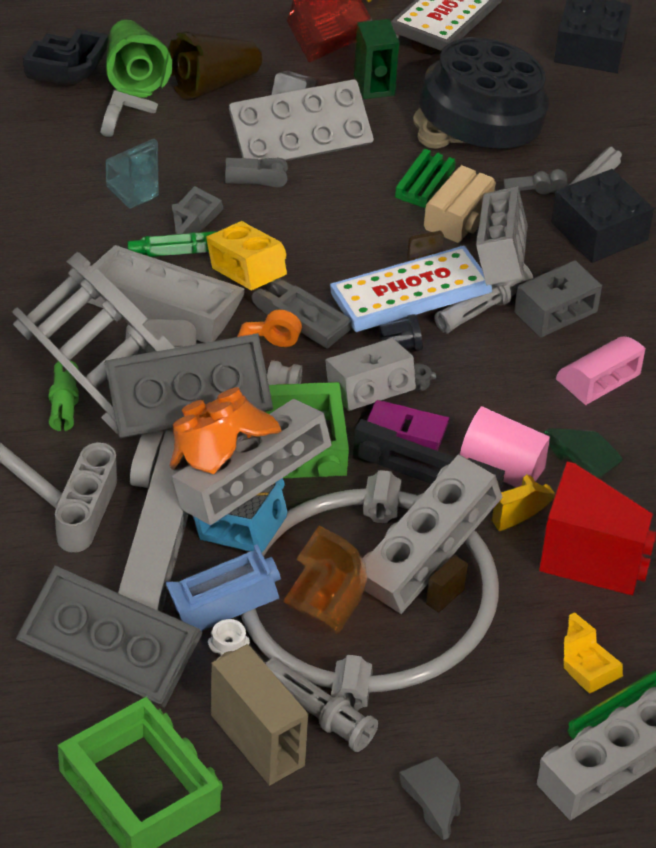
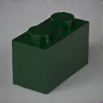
M390 19L357 22L354 77L363 99L395 96L399 41Z

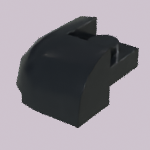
M77 29L72 38L46 33L42 41L34 40L24 56L23 66L25 75L29 79L59 85H76L90 76L98 66L107 50L109 35Z

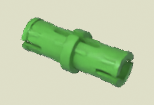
M58 361L54 365V385L49 389V401L52 404L49 425L54 430L61 431L62 419H65L64 430L68 431L74 425V406L79 400V390L76 387V379L67 370L63 372V365ZM70 361L78 369L77 364L73 361Z

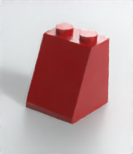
M567 461L548 517L539 571L633 596L637 581H646L651 559L644 557V554L651 556L656 539V532L650 530L653 514L577 464Z

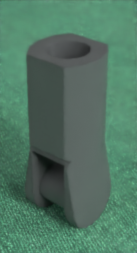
M278 157L265 159L226 158L225 184H259L282 187L288 180L286 174L288 164L284 159Z

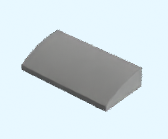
M116 245L91 266L93 269L97 268L147 319L188 321L196 328V340L204 343L215 341L236 311L245 288ZM99 296L96 300L91 298L87 303L102 307L101 305L105 300Z

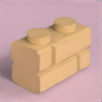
M463 165L458 167L426 204L425 229L430 232L441 230L445 238L457 243L468 232L474 233L480 223L484 193L495 191L496 182L494 178L482 173L476 174L475 170Z

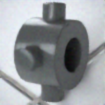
M414 364L415 390L424 391L430 386L431 380L436 379V373L431 372L427 365Z

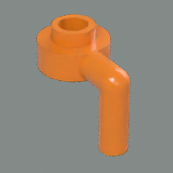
M274 310L267 315L265 322L243 323L237 337L258 333L259 336H264L270 343L276 346L290 347L297 342L302 324L293 313L286 310Z

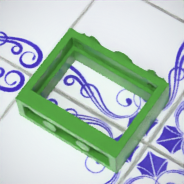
M340 383L269 385L273 410L266 413L270 414L287 402L295 399L323 412L325 420H330L332 446L283 478L347 476L349 447Z
M147 696L58 745L59 771L120 848H157L220 811L223 785L221 780L216 777L215 770L212 767L206 768L198 759L197 752L191 741L186 737L181 738L173 729L168 714H163L161 708L157 710ZM144 737L190 794L141 822L95 764Z

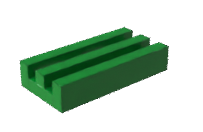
M424 149L396 186L395 198L426 208V204L454 171L455 159L449 157L447 161H444L442 154L436 153L432 157L430 156L431 150ZM436 168L440 169L424 193L418 196V193L428 183Z

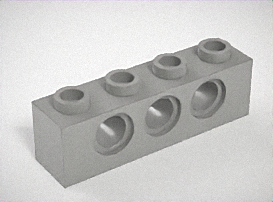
M518 186L484 193L476 247L486 286L492 284L497 286L511 285L523 276L528 224Z
M292 399L270 413L279 423L282 432L265 436H251L250 438H247L244 433L237 434L234 453L215 474L195 469L189 465L173 475L172 480L181 509L212 525L332 446L324 413Z
M460 454L449 465L444 466L431 486L415 498L411 508L401 520L391 525L385 538L361 560L356 572L364 590L402 614L429 583V578L445 565L503 498L496 475Z
M656 687L648 689L638 701L630 706L617 708L609 715L607 720L597 726L584 728L576 735L574 740L564 746L551 748L541 758L537 786L570 821L656 767Z

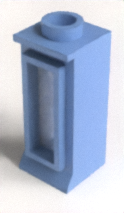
M257 544L254 545L255 550L179 582H166L177 614L179 613L181 621L203 631L215 626L221 620L234 618L279 599L275 582L281 580L273 558L264 559Z

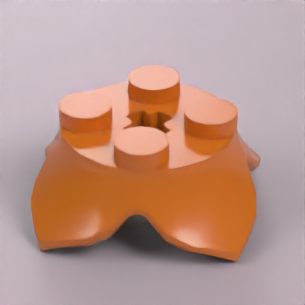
M239 387L231 388L219 394L217 400L207 404L203 400H198L186 405L182 409L184 417L173 423L175 443L169 466L172 470L177 469V465L184 454L187 463L193 468L215 474L234 453L239 432L246 434L247 438H250L251 436L278 434L282 430L276 419L250 403L246 396L242 395Z

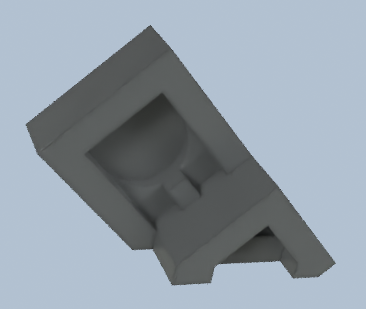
M194 186L178 204H172L176 234L200 232L224 209L222 200Z
M438 757L399 772L401 787L423 807L425 823L442 840L449 838L451 822L454 816L459 815L461 810L459 780Z

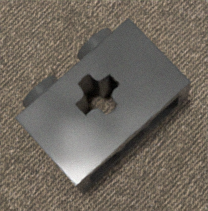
M574 260L518 285L514 312L541 338L598 312L602 285Z

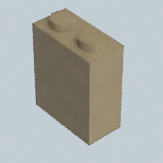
M249 644L235 651L225 652L216 661L212 662L211 716L270 786L304 767L308 713Z

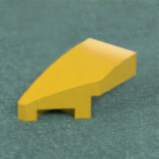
M526 474L522 479V486L501 492L503 498L493 509L492 522L498 531L513 527L541 511L553 500L555 493L549 485L544 484L542 486L536 483L532 476Z

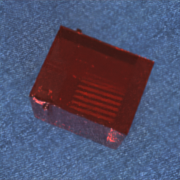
M293 0L287 22L309 63L355 42L357 22L371 20L362 0Z

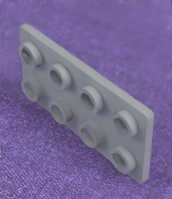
M355 79L234 102L228 108L242 158L265 159L278 157L289 161L369 145L374 140L359 86Z

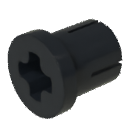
M416 314L407 315L405 320L379 325L381 340L393 338L404 349L413 348L414 351L423 349L422 335Z

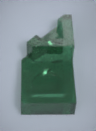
M549 428L543 433L550 437L549 447L561 461L569 456L575 464L598 479L613 470L624 460L598 432Z

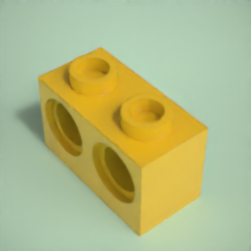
M243 221L206 236L212 268L251 291L287 275L285 265L286 251L282 242Z

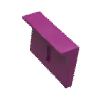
M377 400L367 421L396 431L397 437L438 451L449 423V417ZM405 420H411L408 431H401Z

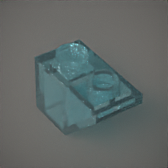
M154 138L106 159V187L129 209L159 196L158 142Z

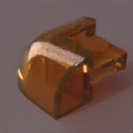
M318 526L296 559L305 566V569L283 602L318 622L327 630L339 635L362 599L367 583L366 563L358 550L345 538Z

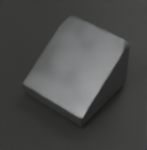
M291 71L279 72L275 76L271 95L312 88L315 86L316 80L313 77Z

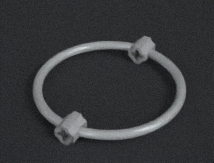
M378 470L375 475L368 476L366 489H352L326 494L306 501L287 511L286 519L262 552L263 557L282 534L311 516L339 507L363 505L364 515L369 516L373 522L387 523L390 519L397 517L399 507L410 509L418 495L402 492L401 479L395 477L391 471ZM474 530L464 543L473 553L478 563L483 586L480 608L471 627L454 646L435 659L415 668L385 675H372V664L366 662L362 656L347 655L343 660L337 661L335 672L309 665L285 651L273 640L262 625L256 608L241 614V618L253 642L269 659L276 657L280 662L308 679L311 683L332 689V697H345L349 700L350 707L358 711L360 708L368 706L369 693L403 689L423 683L451 669L469 655L485 636L495 615L499 598L498 574L487 545Z

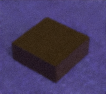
M455 555L429 578L426 605L439 613L464 591L468 566L466 562Z

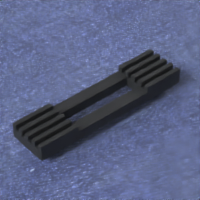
M363 419L360 420L355 428L353 456L430 484L436 480L439 473L438 470L396 456L394 453L403 454L441 469L449 465L455 458L397 437L396 431ZM468 458V460L496 475L500 491L502 492L505 471Z

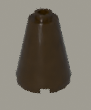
M192 32L177 33L178 38L171 40L168 47L172 59V73L170 76L175 75L178 85L173 87L181 98L185 99L200 97L256 74L263 60L261 50L252 41Z

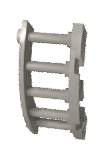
M76 252L66 261L73 268L68 272L69 277L27 316L18 307L15 308L12 313L18 319L13 325L27 340L34 335L106 411L101 418L118 434L113 406L96 389L107 379L105 360L131 356L140 347L145 349L148 345L154 351L175 347L164 335L161 336L158 331L152 335L143 326L149 320L104 274L97 268L93 269L90 266L91 263L79 252ZM101 296L105 300L101 305L103 309L58 349L48 338L91 298L96 300ZM123 318L132 327L128 332L130 336L84 377L70 360L113 320L118 322Z

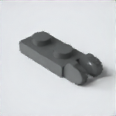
M280 278L267 283L266 286L269 292L259 288L252 293L253 304L259 310L261 309L267 315L274 310H286L293 313L301 321V333L327 349L351 330V320L349 317L298 286H292Z

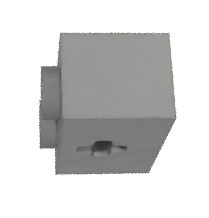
M393 338L325 359L328 383H340L342 404L348 411L375 403L377 400H384L416 389L414 358Z

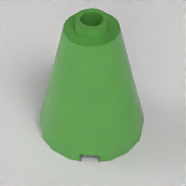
M132 20L117 22L110 31L106 59V74L110 83L117 91L139 98L153 95L152 92L160 86L163 88L172 73V59L167 47Z

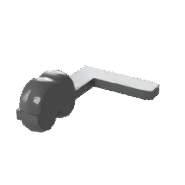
M560 169L552 171L551 174L539 171L534 176L504 179V187L508 189L518 186L519 191L535 189L536 192L542 195L555 194L556 190L568 186L567 174Z

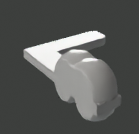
M114 90L100 133L105 137L113 136L123 105L156 113L158 104Z

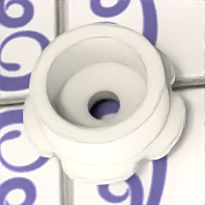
M225 619L216 623L211 631L212 637L208 639L211 651L219 655L228 651H235L250 642L249 637L246 636L245 627L239 621L233 619Z

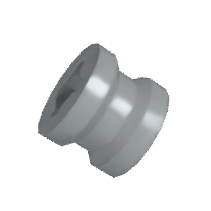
M271 360L267 372L268 384H301L302 365L293 364L290 367H286L279 361Z

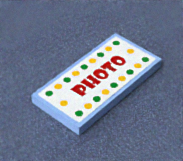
M465 246L330 284L333 298L344 315L350 318L351 326L355 332L403 319L407 315H417L492 292V285L486 286L482 268Z

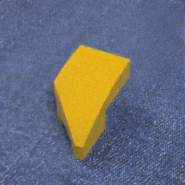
M575 612L570 614L568 632L564 639V669L590 694L623 677V664L597 643L595 628Z

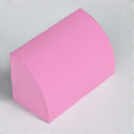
M619 337L562 368L558 372L556 380L582 403L587 405L639 376L646 348L632 338Z
M481 406L467 430L460 455L466 459L471 458L504 470L503 482L517 488L522 486V479L526 474L532 476L536 481L545 469L550 437Z

